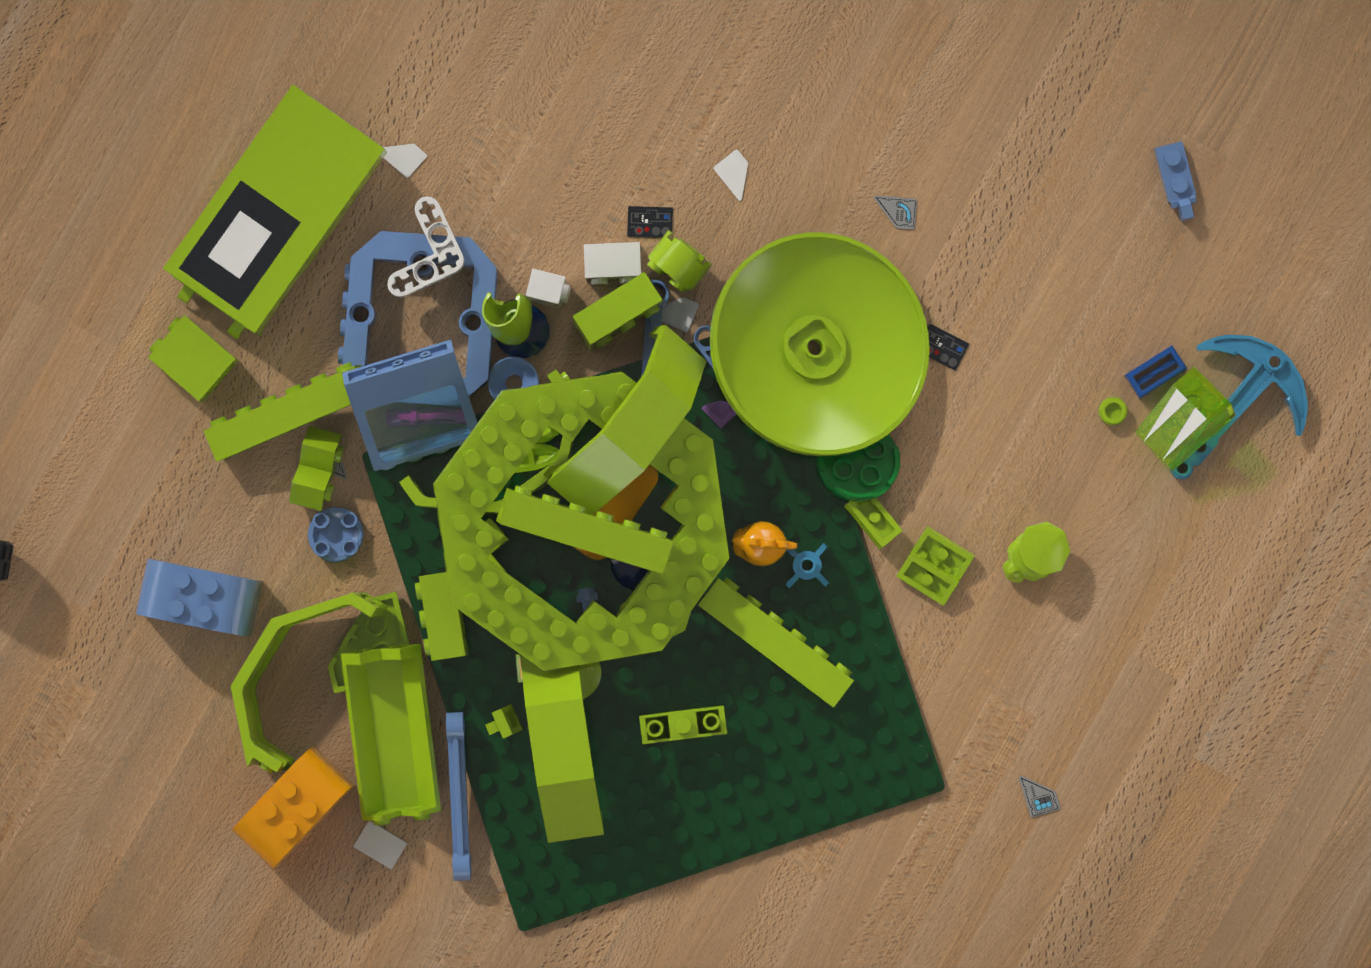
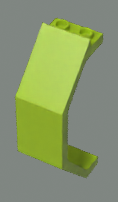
M667 325L656 326L649 334L655 341L644 374L603 429L566 463L549 466L543 474L549 479L547 484L568 502L587 507L586 513L594 515L643 473L692 407L706 360Z
M556 369L547 375L551 383L571 380L565 371L559 374ZM562 436L559 455L549 466L562 465L571 458L574 440L571 442ZM549 466L522 484L521 487L532 490V496L546 486L549 479L543 474ZM407 476L399 482L416 506L437 509L436 498L425 496L412 477ZM503 499L493 502L485 513L498 514Z
M354 592L271 618L231 685L247 767L258 764L259 767L269 773L274 771L281 772L289 769L296 760L266 740L256 694V686L289 630L296 624L348 606L357 608L369 617L383 616L388 608L387 605L366 592Z
M520 654L525 708L536 783L548 843L604 835L602 811H600L593 772L579 665L543 671Z

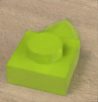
M536 443L515 473L538 470L550 465L557 459L559 449L548 444Z

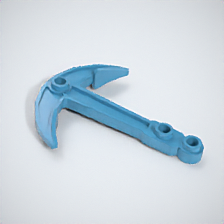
M1245 335L1218 336L1196 346L1197 351H1217L1231 356H1237L1238 354L1251 362L1253 368L1206 427L1200 429L1182 449L1181 457H1177L1171 462L1170 472L1173 477L1177 479L1188 478L1193 472V466L1200 465L1217 446L1219 438L1271 382H1274L1287 396L1284 398V401L1292 416L1295 435H1302L1308 411L1304 381L1292 360L1282 350L1271 343ZM1273 356L1279 359L1277 367H1272L1269 363L1270 358ZM1199 441L1203 442L1206 446L1203 452H1198L1195 448ZM1179 463L1187 465V471L1183 474L1177 470Z

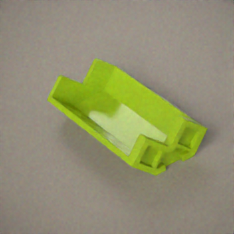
M397 644L390 645L389 648L373 649L372 647L342 653L341 660L362 821H374V825H386L391 823L392 818L399 816H413L415 821L430 819V814L441 811L421 645Z

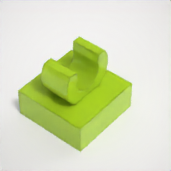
M512 704L492 712L495 721L485 725L489 735L500 731L503 739L523 730Z

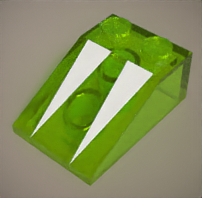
M1193 367L1172 385L1135 433L1174 471L1236 415L1232 404Z

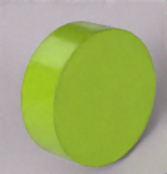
M1110 397L1102 401L1098 414L1105 424L1117 425L1126 418L1127 406L1120 398Z

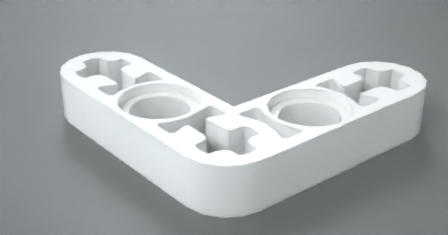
M426 196L419 199L415 204V213L434 254L390 275L387 286L392 295L396 297H407L458 273L464 266L465 260L439 203L432 197ZM423 204L435 205L432 214L435 220L441 217L442 222L433 223L426 228L425 224L431 222L426 214H420V211L424 209ZM439 227L446 229L448 233L446 241L443 243L434 242L432 240L434 229ZM451 253L453 257L459 256L455 268L446 265L442 267L445 273L439 275L438 267L433 260L438 258L441 264L447 260V254ZM430 265L433 267L434 275L430 280L425 281L419 278L418 270L421 266ZM413 270L414 278L419 285L414 287L413 282L405 285L406 290L404 292H401L399 289L394 290L395 279L400 277L402 280H407L411 278L407 273Z

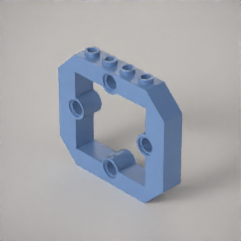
M380 231L351 256L350 264H345L344 279L349 280L348 291L343 292L342 308H347L346 319H341L340 336L345 337L344 347H339L338 364L344 365L351 362L352 366L361 364L363 367L368 365L370 328L377 319L376 310L372 306L376 261L406 263L409 266L414 264L415 260L420 256L429 257L433 255L434 252L425 234ZM432 235V240L436 243H443L447 239V236ZM454 236L464 256L463 268L474 269L471 308L463 311L459 318L460 329L469 337L466 378H463L469 398H471L488 383L493 335L484 321L482 305L487 292L491 293L492 298L496 300L498 269L470 237ZM451 253L447 254V260L441 264L438 258L433 260L436 266L450 265L451 267H456V261L459 260V256L453 257ZM430 265L425 270H418V276L421 279L428 278L434 273V269ZM359 308H367L369 311V317L364 322H357L354 315ZM471 316H477L481 319L480 327L474 331L466 327V321ZM453 385L396 401L398 403L461 406L455 386Z

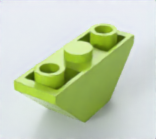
M724 706L693 708L639 716L642 744L727 734Z

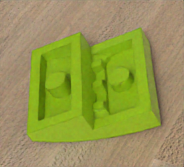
M927 526L896 577L944 606L975 555Z

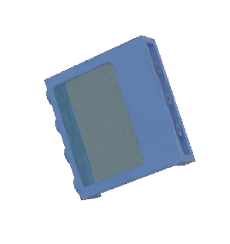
M451 340L342 373L344 386L374 471L381 469L389 470L397 464L407 461L415 462L423 456L433 453H444L450 448L462 445L478 423Z

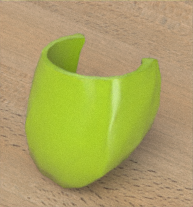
M487 292L482 305V315L493 337L506 345H518L525 342L529 337L532 324V302L521 293L517 294L515 299L504 302L492 298L491 293Z

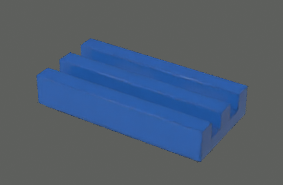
M1173 345L1125 374L1124 377L1129 381L1131 388L1134 389L1138 399L1186 370L1187 367ZM1169 353L1172 355V359L1135 381L1133 376ZM1174 363H1177L1179 366L1177 369L1144 390H1141L1139 387L1141 384Z

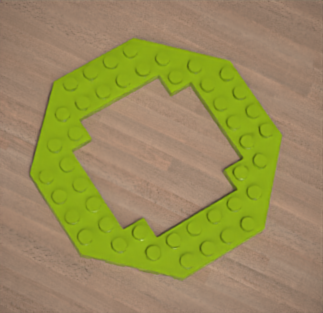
M623 372L502 390L433 483L451 604L543 671L662 651L729 560L713 439L686 419L681 421L650 463L652 467L677 484L660 508L679 521L682 526L671 539L674 543L664 574L649 570L616 616L592 600L575 623L487 559L504 535L481 519L484 513L548 426L571 442L588 420L603 429L637 384Z

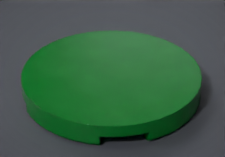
M889 434L858 451L836 456H816L817 470L826 487L835 495L854 502L870 501L883 495L895 482L901 462L899 448Z

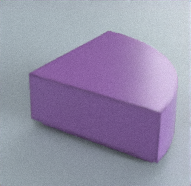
M727 401L710 402L701 408L720 429L736 415Z

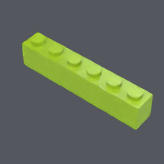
M351 362L335 368L337 373L327 377L326 373L320 374L310 379L311 385L302 388L301 384H297L286 389V395L277 399L276 395H272L260 400V407L252 410L249 405L235 411L236 417L226 420V417L223 416L209 422L211 428L203 432L216 462L225 460L351 406L342 373L362 367V365L352 366Z
M516 485L515 490L506 488L496 519L498 523L664 574L674 543L671 539L666 538L667 532L656 528H651L650 532L640 529L641 524L626 519L621 524L612 521L613 515L597 511L596 515L586 513L587 507L570 502L569 507L558 504L560 499L543 494L542 499L531 496L532 490Z
M726 577L722 581L718 578L698 606L834 708L854 680L849 677L852 672L841 663H838L836 667L827 660L830 655L817 645L814 649L806 645L804 642L807 638L796 629H793L791 632L782 626L785 621L771 611L767 615L759 608L762 604L748 594L744 598L737 592L740 587Z

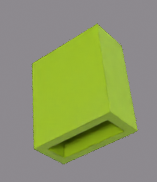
M184 315L182 318L177 317L167 328L170 332L163 340L159 338L149 349L151 354L148 358L195 399L203 403L239 360L189 317Z

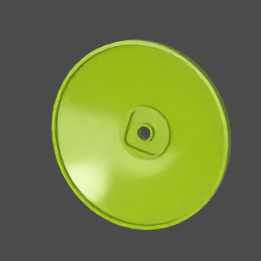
M807 232L786 236L766 244L745 259L731 274L719 294L713 311L710 327V352L713 369L724 397L740 419L755 433L774 445L791 452L811 456H836L861 450L879 441L893 431L909 414L922 391L927 375L929 335L926 319L914 290L901 272L887 258L864 243L849 237L823 232ZM809 341H815L819 344L820 353L818 355H812L808 351L807 345Z

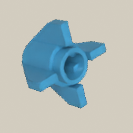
M823 543L815 553L811 551L797 553L794 549L786 550L794 558L792 569L795 574L785 585L790 588L799 578L803 580L816 578L826 587L829 582L820 574L822 566L819 556L827 546ZM804 560L812 562L811 570L806 571L802 568Z

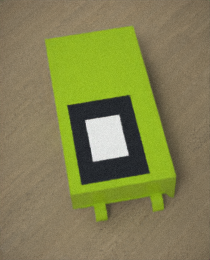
M292 84L163 267L165 271L184 284L177 298L188 305L191 297L197 293L234 319L227 333L236 340L239 339L245 328L261 336L266 324L294 283L307 270L387 154L386 149Z

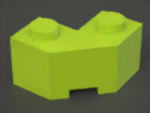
M309 426L302 443L299 466L292 481L289 503L322 511L325 501H331L334 491V485H331L336 462L341 463L345 448L340 446L342 434Z

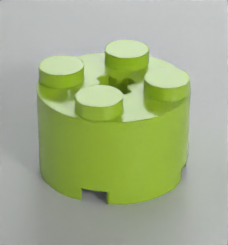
M668 230L649 254L648 258L650 261L647 265L658 274L664 275L666 273L672 277L669 282L681 292L693 291L713 264L710 261L703 263L705 257L681 238L680 240L676 237L671 239L674 233Z

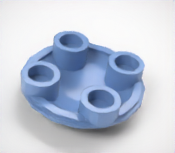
M340 507L327 508L315 514L308 530L309 544L314 553L325 561L335 563L346 561L354 556L360 549L364 536L362 523L353 512Z

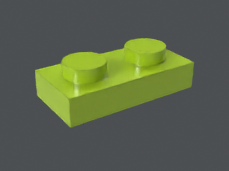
M877 498L865 502L850 501L845 505V508L879 550L903 531Z

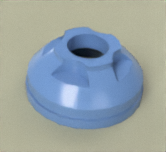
M506 357L498 361L491 368L487 381L489 392L494 400L502 390H508L505 383L511 375H517L522 379L523 384L521 388L539 385L538 375L532 364L520 357Z

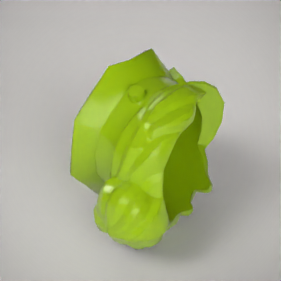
M1047 521L1026 527L1024 533L1020 534L1008 547V560L1003 564V571L1006 579L1016 583L1022 582L1024 578L1029 581H1037L1047 577L1049 574L1062 571L1065 561L1071 552L1065 532Z

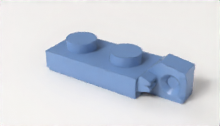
M1183 142L1155 148L1154 152L1167 202L1170 203L1171 209L1178 208L1181 221L1192 219L1194 214L1191 204L1197 202L1196 192Z

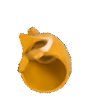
M757 521L744 528L737 529L732 540L735 555L742 557L745 561L755 566L772 565L782 558L786 550L797 549V543L787 541L784 533L778 526L763 521Z

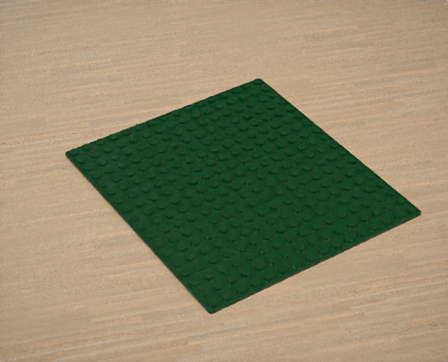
M710 337L698 340L702 346H710ZM694 342L688 344L700 356H702L700 352L697 350ZM642 359L594 376L623 372L637 383L641 378ZM707 362L692 407L684 419L713 439L729 560L691 610L685 631L673 636L662 651L599 661L601 666L599 685L591 695L583 699L598 801L603 817L604 835L548 843L536 783L523 682L518 683L516 655L520 653L463 613L469 655L431 661V655L428 656L446 712H464L466 772L518 928L521 931H527L938 793L945 788L856 520L845 508L849 500L835 495L826 487L817 470L816 456L791 452L765 441L748 427L737 414L720 429L701 409L710 402L727 401L714 371ZM485 412L475 415L478 422ZM588 420L574 439L571 457L602 429ZM450 423L378 447L377 450H385L460 427L467 423ZM559 433L558 436L543 444L554 446L560 450L562 435ZM461 445L450 448L444 453H433L423 456L415 462L407 461L397 464L389 470L381 469L374 471L368 452L366 451L362 455L422 639H428L427 628L421 627L419 611H423L424 608L423 601L417 600L415 583L420 582L419 576L446 572L444 549L440 534L438 509L416 506L399 482L410 476L425 496L436 498L433 483ZM546 467L514 473L493 502L504 498L506 488L515 490L516 485L521 486ZM657 470V484L632 521L641 524V530L650 532L651 528H656L667 532L666 538L672 539L682 524L660 507L677 484ZM549 484L532 495L541 499L543 494L560 499L558 504L567 507L570 505V502ZM484 513L481 518L484 521L492 518L509 539L492 554L507 573L575 623L583 614L582 602H577L576 599L578 589L594 587L595 593L598 595V600H595V602L616 616L621 605L628 600L649 571L609 557L601 560L590 559L570 545L502 525L496 521L498 514ZM763 521L778 526L784 533L787 541L797 543V549H794L797 553L803 551L815 553L824 543L827 548L819 556L822 566L820 574L829 583L825 587L816 578L810 580L799 578L788 588L785 584L795 574L792 569L794 558L788 552H785L782 558L772 565H752L742 557L735 555L732 542L737 529L744 528L754 522ZM810 560L802 562L804 570L809 571L812 569V562ZM726 577L740 587L737 590L744 598L748 594L762 604L759 608L767 615L771 611L785 621L782 624L789 632L796 629L807 638L804 642L812 649L817 645L830 655L827 660L836 667L838 663H841L852 672L849 677L854 681L834 708L698 606L718 578L722 581ZM512 704L523 730L504 739L500 731L489 735L485 725L495 721L492 712ZM724 706L727 734L642 744L639 716L693 708Z

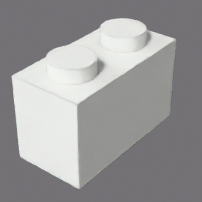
M640 242L584 244L585 280H591V285H606L608 280L619 279V284H625L640 275Z
M532 268L526 297L531 302L560 309L562 303L567 304L571 287L567 284L565 276Z

